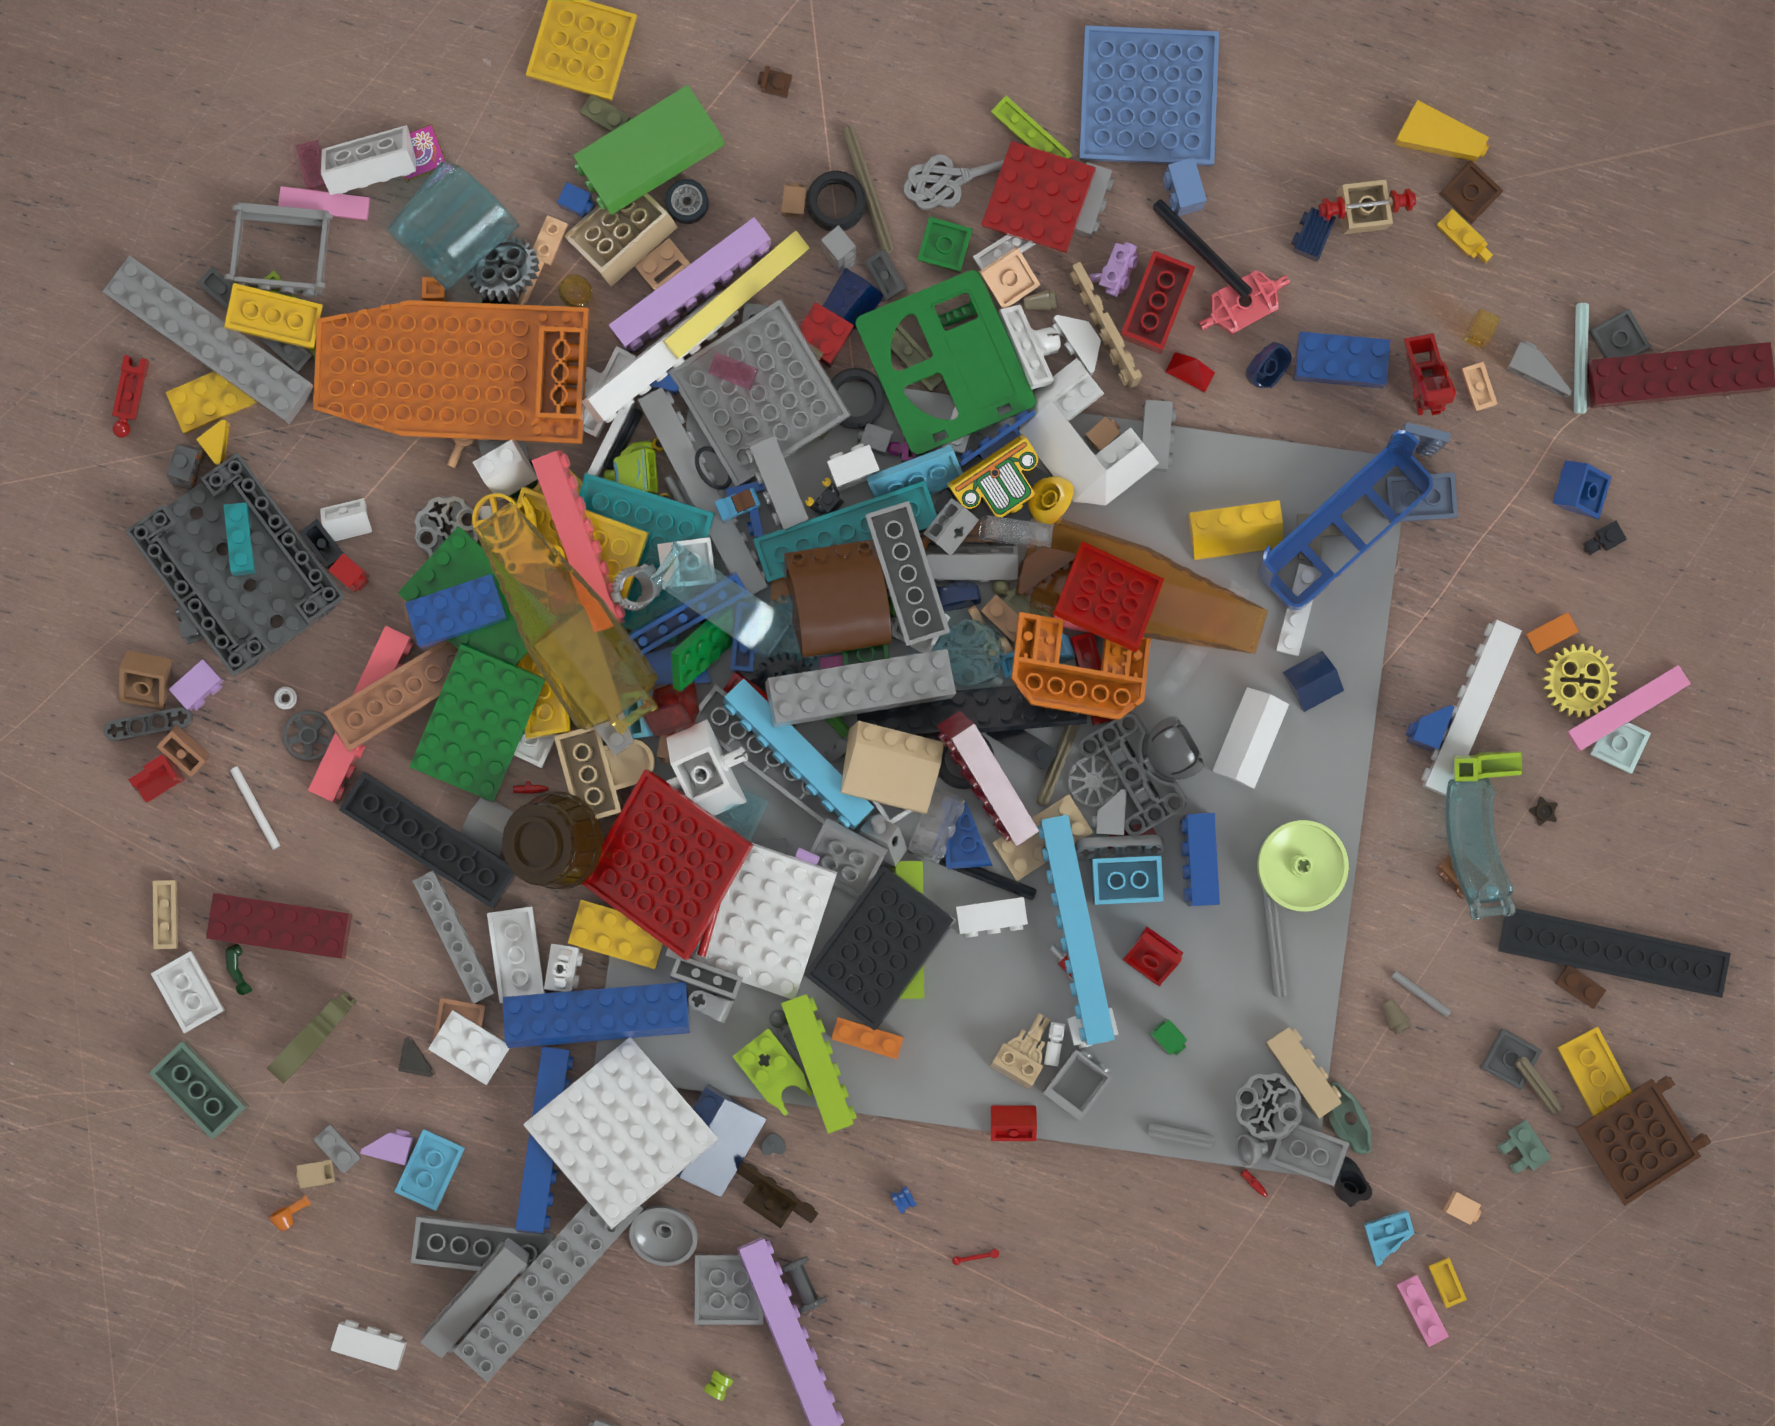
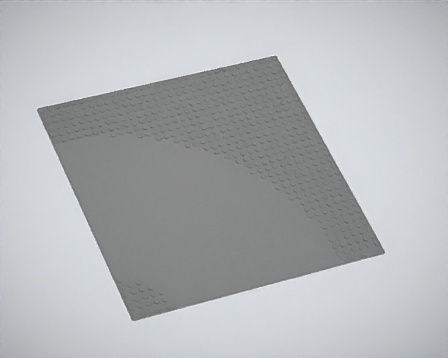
M848 381L841 385L837 391L852 417L865 415L874 405V392L867 383ZM904 388V394L921 411L935 418L951 420L955 405L949 394ZM885 394L884 409L880 417L872 424L893 431L890 443L900 442V445H904V435ZM1009 404L998 408L999 416L1012 411ZM688 409L685 432L690 430L696 441L692 445L696 452L703 446L712 447L691 410ZM1079 413L1069 423L1094 455H1096L1098 452L1084 437L1105 416ZM1016 416L970 434L965 452L978 432L985 437L990 436L993 439L999 435L997 432L999 428L1007 423L1010 426L1016 423ZM1107 417L1109 420L1111 418L1114 419L1120 426V435L1129 428H1132L1141 440L1143 421ZM837 424L828 432L823 440L817 437L784 458L809 518L805 521L824 515L823 513H816L806 506L805 500L808 501L807 498L811 497L815 502L818 497H821V494L827 488L822 485V481H826L825 478H829L834 483L828 470L827 461L830 460V456L839 452H843V455L852 451V447L859 445L860 441L857 440L860 429L846 428ZM1171 426V430L1175 431L1174 444L1169 445V453H1173L1172 467L1168 466L1166 472H1148L1106 506L1076 503L1071 500L1066 512L1052 525H1041L1032 517L1015 545L1018 547V574L1021 561L1038 549L1047 547L1075 553L1076 555L1083 541L1164 578L1144 633L1151 635L1145 699L1130 712L1136 713L1140 717L1149 734L1160 721L1169 717H1178L1181 724L1186 727L1201 753L1200 758L1204 760L1205 765L1196 775L1187 779L1176 780L1186 796L1187 805L1182 811L1153 827L1156 834L1164 840L1165 850L1161 855H1158L1161 856L1163 902L1093 905L1091 859L1084 860L1077 857L1108 1008L1112 1007L1118 1035H1114L1115 1040L1093 1044L1092 1046L1080 1049L1078 1045H1073L1066 1019L1076 1016L1074 1006L1078 1005L1076 996L1072 997L1069 983H1073V980L1058 965L1060 960L1049 950L1055 944L1062 951L1060 938L1064 937L1062 929L1057 928L1055 916L1059 915L1057 906L1053 907L1051 893H1054L1053 884H1048L1046 871L1050 870L1048 862L1017 881L1037 890L1033 900L1024 898L1028 924L1023 925V930L1010 931L1009 927L1000 928L1001 933L987 935V930L978 931V936L965 938L964 934H959L956 907L1020 898L1021 896L955 870L947 869V867L908 852L910 842L915 841L946 854L943 801L966 799L993 865L981 868L1015 880L992 844L1001 838L1002 835L996 832L992 825L995 822L983 811L982 806L984 804L974 796L971 789L954 788L946 784L938 775L927 813L923 814L913 811L894 824L900 828L907 847V851L900 861H923V894L955 918L956 921L924 964V999H899L878 1027L880 1030L904 1037L897 1059L832 1040V1034L838 1017L864 1025L867 1024L805 975H803L796 996L797 998L807 994L808 998H814L818 1009L814 1011L816 1020H822L826 1032L821 1034L824 1042L828 1040L830 1042L833 1054L829 1056L832 1063L837 1062L841 1075L837 1076L840 1085L845 1084L849 1097L845 1098L848 1107L853 1106L855 1113L991 1132L992 1105H1034L1037 1110V1138L1243 1167L1244 1165L1240 1162L1236 1151V1138L1241 1134L1250 1133L1240 1125L1236 1116L1235 1098L1239 1088H1242L1249 1081L1250 1077L1259 1073L1283 1075L1294 1086L1265 1042L1287 1027H1290L1291 1030L1295 1028L1302 1037L1300 1043L1303 1048L1306 1049L1308 1047L1316 1058L1313 1062L1317 1068L1321 1066L1329 1077L1401 522L1396 524L1345 572L1331 581L1329 586L1313 600L1299 656L1295 657L1276 651L1287 607L1281 603L1259 577L1258 571L1264 551L1194 560L1188 514L1190 512L1280 500L1283 538L1285 539L1297 528V514H1311L1315 512L1378 454ZM945 431L933 435L934 441L937 442L944 439L946 436ZM888 449L885 456L873 452L880 471L901 464L902 455L900 454L898 456L890 455ZM910 449L908 452V457H911ZM711 451L702 452L706 463L703 464L706 471L711 470L717 481L714 484H725L728 479V473L718 456ZM955 453V454H956V457H957V459H958V461L960 462V461H961V458H960L961 455ZM1038 457V463L1035 467L1053 477L1052 473ZM1397 466L1372 487L1387 504L1386 477L1405 476ZM678 478V487L688 505L694 506ZM752 478L745 484L757 482L756 478ZM733 481L728 488L736 487ZM868 481L840 491L839 497L844 500V504L839 510L875 498ZM726 489L722 490L725 497H727ZM943 490L930 495L933 505ZM762 493L757 494L761 504L758 507L763 534L767 535L781 530L782 528L779 525L776 526L772 520L771 513H773L771 504H766ZM1365 495L1343 513V520L1366 545L1390 524L1389 520ZM744 513L736 517L738 522L735 523L738 531H744L749 541L745 543L748 550H754L759 559L753 541L755 536H750L747 522H751L750 513ZM1344 535L1321 537V560L1334 574L1359 552ZM710 537L711 546L716 553L713 555L716 582L730 575ZM933 542L928 544V546H937ZM962 542L959 546L990 545L981 542ZM1298 555L1277 573L1279 578L1291 590L1298 564L1314 567L1308 559L1298 560ZM759 559V562L756 563L759 571H762L763 567ZM1071 567L1063 572L1061 569H1058L1053 573L1055 575L1053 579L1045 584L1042 581L1035 585L1036 590L1028 595L1052 618L1054 617L1052 614ZM944 580L942 582H935V585L942 587L956 581ZM977 580L965 581L975 583L979 588L981 603L975 605L979 612L996 595L992 589L994 580L988 582H979ZM1017 580L1009 582L1011 590L1016 587ZM771 582L766 583L768 589L746 601L741 597L728 605L732 608L734 636L737 602L760 604L754 671L757 669L761 670L759 664L762 662L766 663L768 657L774 660V655L778 653L781 658L784 653L788 652L790 659L794 654H797V661L802 659L792 624L793 603L790 593L789 603H771ZM714 583L695 585L692 594L699 589H706ZM887 591V597H888V598L891 597L889 591ZM998 595L1002 600L1006 598L1005 595ZM971 607L944 612L951 617L948 621L950 633L940 635L931 652L948 649L955 690L990 688L995 676L1003 679L1001 687L1015 686L1011 678L1007 679L1005 677L1000 658L993 661L986 649L990 648L967 611ZM890 612V621H891V619L893 618V615H892L891 612ZM983 617L984 621L986 622L991 633L994 635L995 639L998 640L1001 637H1003V635L989 621H987ZM697 623L681 632L676 644L666 641L655 647L654 652L682 643L702 624ZM1063 628L1062 632L1070 638L1086 634ZM1094 635L1102 663L1104 638ZM891 636L892 641L888 644L889 658L920 654L919 651L906 646ZM1008 640L1009 644L1011 645L1012 649L1014 650V649H1015V642L1012 644V643ZM732 646L707 667L712 681L710 684L688 685L682 691L673 689V685L648 686V691L654 690L660 735L661 730L676 732L670 727L673 724L671 719L679 710L681 712L685 710L675 701L678 697L681 700L686 697L695 705L693 708L695 711L715 684L722 690L734 674L730 670ZM841 651L805 657L804 665L807 666L812 663L811 671L821 670L820 658L842 655L843 657V653ZM1323 651L1337 669L1344 691L1304 712L1282 672ZM1075 658L1061 663L1077 667ZM786 670V675L794 674L792 670ZM739 672L748 680L758 678L755 674ZM1247 687L1271 694L1289 704L1254 789L1212 772ZM857 714L840 717L850 728L858 722ZM1087 715V724L1079 725L1047 806L1036 803L1049 767L1047 770H1041L986 735V732L981 733L990 742L994 751V757L1031 818L1069 794L1091 828L1092 815L1096 816V812L1102 806L1090 807L1079 803L1069 790L1068 776L1073 765L1080 759L1087 757L1080 752V741L1110 722L1093 726L1090 715ZM1131 717L1125 718V727L1133 729L1135 727L1134 719ZM824 719L799 723L796 726L791 725L823 757L826 756L824 753L833 745L837 747L838 740L842 739ZM688 722L682 730L693 725ZM1066 726L1023 730L1052 748L1057 749ZM1107 728L1105 737L1113 741L1116 735L1115 731ZM660 735L641 738V741L646 743L654 753L655 768L653 773L665 781L676 777L672 766L661 763L662 759L657 758ZM1087 740L1085 747L1088 751L1094 752L1096 744L1092 740ZM721 747L723 753L725 755L728 754V752ZM948 748L945 754L946 767L952 775L963 778L960 773L962 768L953 761L949 754L952 751ZM1104 750L1094 755L1110 761ZM845 755L831 764L842 776ZM1091 760L1081 763L1088 772H1091ZM1095 760V771L1099 772L1105 763ZM743 763L732 766L731 769L747 801L715 815V817L751 843L786 838L789 856L795 857L799 848L810 852L823 825ZM1109 766L1102 773V777L1114 775ZM1077 767L1073 776L1085 777V774ZM1130 768L1128 770V777L1136 780L1138 778V771ZM1120 777L1117 793L1121 789H1126ZM1115 779L1104 781L1103 784L1114 789ZM1072 780L1074 790L1084 785L1082 781ZM1152 784L1154 790L1156 791L1157 795L1159 796L1157 790L1155 789L1154 785ZM1103 788L1099 789L1103 800L1111 795L1110 792ZM683 789L679 790L681 793H683V794L686 796V794H685V792H684ZM1088 789L1077 793V796L1085 801ZM1127 789L1125 822L1130 816L1139 812ZM1095 791L1091 794L1090 803L1099 802ZM1172 796L1170 804L1174 808H1179L1181 800L1176 796ZM870 800L867 801L874 806L872 812L854 830L849 827L847 829L859 834L861 828L871 815H881ZM1152 808L1150 811L1152 818L1160 819L1161 811L1158 808ZM1215 813L1220 905L1188 907V902H1184V888H1187V879H1183L1182 866L1186 865V856L1182 857L1181 843L1185 842L1184 834L1180 833V820L1186 814ZM1132 819L1131 825L1141 824L1138 819ZM1298 820L1314 821L1331 829L1342 841L1348 856V877L1340 894L1323 908L1299 912L1286 909L1277 904L1287 996L1275 997L1263 889L1257 871L1258 855L1265 839L1279 826ZM1092 829L1094 833L1086 838L1109 837V835L1095 834L1096 829ZM1134 845L1127 846V848L1136 847V846H1134ZM882 861L877 872L880 870L882 865H886L890 869L893 865ZM834 885L805 972L858 900L855 896ZM1146 926L1184 952L1181 956L1183 959L1160 986H1157L1122 960ZM665 945L662 946L656 969L610 956L605 988L678 983L679 981L670 978L676 959L666 956L668 947ZM743 982L725 1023L714 1020L692 1009L689 1005L690 1033L632 1038L675 1088L704 1091L707 1084H710L727 1095L766 1100L732 1056L770 1028L802 1069L807 1085L812 1090L804 1066L777 1036L782 1031L781 1028L772 1026L769 1020L770 1014L773 1011H784L781 1003L791 999ZM687 985L688 999L691 992L698 988ZM702 994L692 997L695 1001L694 1005L699 1006L700 1003H705V1000L702 999ZM1039 1013L1044 1015L1039 1026L1047 1017L1051 1020L1050 1022L1065 1024L1063 1040L1059 1041L1062 1044L1058 1066L1044 1064L1047 1041H1050L1048 1039L1050 1023L1046 1027L1036 1046L1037 1048L1041 1041L1045 1042L1041 1050V1065L1043 1068L1033 1086L1028 1090L989 1066L1003 1043L1007 1044L1011 1039L1018 1037L1022 1029L1026 1031L1022 1040L1024 1039ZM1165 1018L1169 1019L1187 1039L1184 1043L1186 1048L1178 1055L1166 1054L1149 1035ZM628 1038L597 1041L594 1066ZM1074 1049L1078 1051L1084 1049L1093 1056L1091 1058L1093 1063L1098 1066L1101 1062L1111 1070L1109 1075L1113 1077L1080 1121L1042 1093ZM761 1054L759 1056L761 1058L759 1061L760 1065L763 1066L765 1064V1066H769V1059L771 1057L768 1054L766 1056ZM1076 1058L1053 1090L1080 1109L1103 1077ZM1280 1080L1277 1083H1270L1274 1087V1091L1278 1088H1284ZM1264 1084L1263 1088L1266 1092L1263 1098L1265 1099L1268 1093V1089ZM794 1085L786 1087L782 1092L784 1103L818 1107L814 1093L809 1097L805 1091ZM1245 1093L1241 1101L1243 1104H1250L1254 1096L1251 1093ZM1288 1094L1280 1096L1277 1104L1279 1105L1281 1097L1287 1096ZM1301 1096L1303 1115L1299 1125L1321 1132L1323 1116L1318 1119ZM1272 1100L1269 1104L1263 1105L1266 1109V1114L1270 1109L1274 1110L1275 1108L1272 1105ZM1259 1109L1257 1115L1250 1118V1120L1258 1118L1261 1110ZM1293 1109L1287 1110L1284 1114V1118L1288 1121L1294 1120L1297 1116V1112ZM1272 1115L1271 1121L1269 1123L1272 1129H1275V1126L1272 1123L1275 1115ZM1152 1123L1211 1135L1215 1137L1213 1148H1207L1147 1135L1148 1125ZM1261 1123L1260 1126L1252 1125L1258 1130V1134H1260L1261 1131L1269 1132L1268 1129L1264 1127V1123ZM1276 1139L1265 1140L1268 1145L1267 1153L1261 1154L1258 1162L1251 1167H1247L1300 1175L1269 1163L1277 1141Z

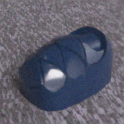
M1272 342L1264 347L1246 369L1245 377L1249 383L1259 388H1272L1281 379L1291 363L1292 355L1283 344Z
M956 581L946 586H936L944 612L963 609L981 603L980 591L975 583Z

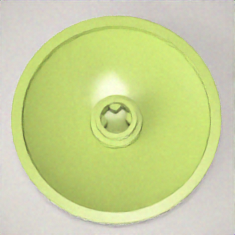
M1298 820L1283 824L1268 835L1259 851L1257 871L1264 891L1275 903L1289 910L1304 912L1323 908L1340 894L1347 881L1349 862L1342 841L1331 829L1318 822Z

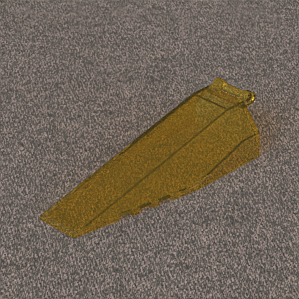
M509 502L474 528L486 557L489 558L493 573L496 574L500 589L505 595L509 610L515 618L518 631L529 655L577 728L587 730L611 721L618 733L623 734L632 723L649 711L653 712L658 708L648 693L659 676L645 655L599 594L513 502ZM642 698L645 704L620 721L618 715Z

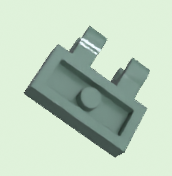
M1523 1120L1506 1131L1510 1138L1496 1146L1501 1154L1508 1153L1514 1147L1517 1148L1522 1157L1509 1165L1513 1173L1516 1174L1527 1166L1533 1171L1551 1159L1527 1120Z

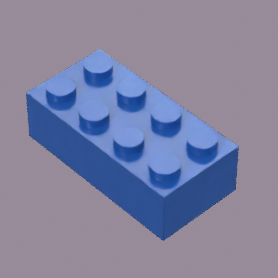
M1300 332L1297 336L1294 381L1383 389L1387 385L1390 340Z
M492 574L405 603L418 646L422 649L509 620L495 576Z
M1215 813L1186 814L1180 820V833L1184 834L1185 842L1181 843L1182 857L1186 856V865L1182 866L1183 879H1187V888H1184V902H1188V907L1220 905Z

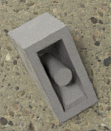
M1121 789L1096 812V816L1092 815L1091 829H1096L1095 834L1124 835L1126 789Z

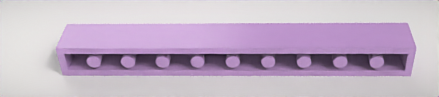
M760 1237L737 1247L736 1249L809 1426H841L844 1423L840 1411H835L832 1405L835 1402L834 1396L830 1389L826 1390L823 1383L826 1381L825 1374L822 1368L818 1369L815 1360L818 1357L813 1346L809 1348L806 1339L809 1338V1335L804 1325L800 1327L797 1319L800 1317V1313L795 1304L791 1305L789 1296H792L787 1283H782L780 1275L783 1272L779 1263H774L771 1254L774 1253L770 1241H765L764 1238Z

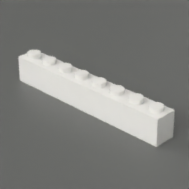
M722 291L711 296L581 401L597 423L604 421L609 423L618 416L616 411L621 407L626 409L635 402L633 398L637 394L642 396L652 388L650 384L653 381H661L668 375L667 370L673 366L675 369L685 361L683 358L688 353L692 355L701 348V342L705 339L707 341L713 339L718 334L717 329L721 326L725 328L735 321L733 316L738 313L737 310L679 359L674 357L663 342Z
M1495 620L1492 624L1489 623L1484 632V636H1486L1484 644H1479L1475 656L1478 657L1475 665L1471 664L1466 673V677L1469 679L1466 686L1462 685L1457 694V697L1460 698L1459 702L1453 710L1450 723L1439 749L1431 754L1430 759L1433 762L1430 769L1426 768L1421 780L1424 781L1422 787L1445 797L1451 796L1457 783L1454 780V755H1469L1522 630L1499 620Z

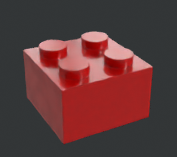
M816 302L799 327L807 342L824 353L820 362L830 368L854 331L853 324Z

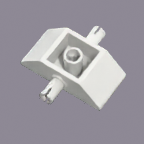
M707 719L666 738L670 763L676 774V777L667 780V783L677 790L683 789L688 798L713 816L747 801L731 769L732 766L748 760L747 753L742 755L745 752L743 747L725 755Z

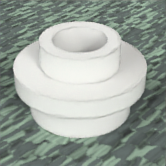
M281 687L276 691L274 701L279 708L290 709L297 702V694L290 687ZM288 694L290 696V700L288 702H283V695Z

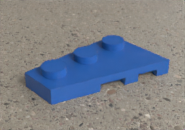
M966 799L943 801L947 869L993 866Z

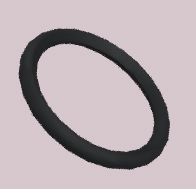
M703 446L699 448L695 455V466L701 479L714 489L724 490L728 488L732 482L729 474L725 484L716 485L708 480L700 467V454L704 451H711L716 454L713 447Z

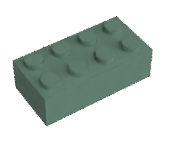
M187 1040L181 1041L149 1072L150 1076L211 1139L217 1138L249 1107L247 1102Z

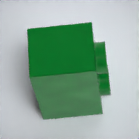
M1165 1018L1149 1033L1168 1055H1178L1186 1048L1184 1043L1187 1039L1169 1019Z

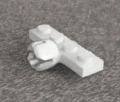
M1021 305L1000 309L998 315L1031 389L1051 385L1054 379L1044 356L1055 354L1059 351L1058 349L1061 346L1059 335H1052L1057 333L1056 329L1048 327L1033 330Z
M616 346L602 373L587 367L585 396H589L637 356ZM585 408L583 431L599 437L606 421L597 423Z

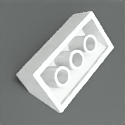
M407 125L322 149L321 175L330 195L343 194L348 190L364 188L373 183L386 182L391 178L407 176L412 172H416V157Z

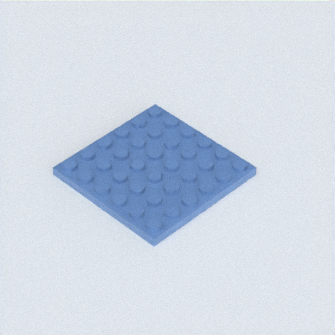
M1085 25L1079 160L1172 164L1194 157L1196 165L1214 166L1219 31Z

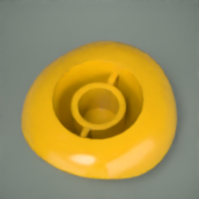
M1058 476L1043 478L1036 482L1032 487L1035 495L1028 500V507L1032 517L1041 525L1049 526L1054 524L1066 512L1071 503L1074 493L1073 484L1069 480Z

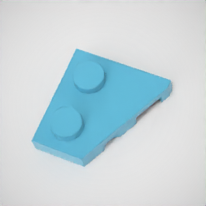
M1407 1210L1363 1223L1376 1266H1380L1390 1253H1394L1402 1242L1407 1241L1414 1234Z

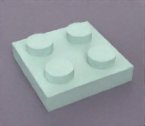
M1628 722L1596 741L1589 755L1628 774H1632L1651 733Z

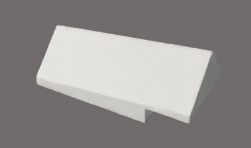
M1247 687L1212 772L1254 789L1289 704L1271 694Z

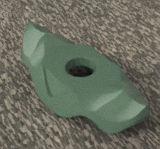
M1333 1082L1330 1086L1334 1085L1342 1095L1339 1098L1342 1103L1329 1112L1330 1123L1335 1133L1341 1139L1350 1143L1349 1146L1353 1152L1357 1154L1370 1153L1372 1151L1371 1128L1361 1104L1341 1083ZM1347 1112L1356 1114L1357 1122L1355 1124L1346 1122L1345 1114Z

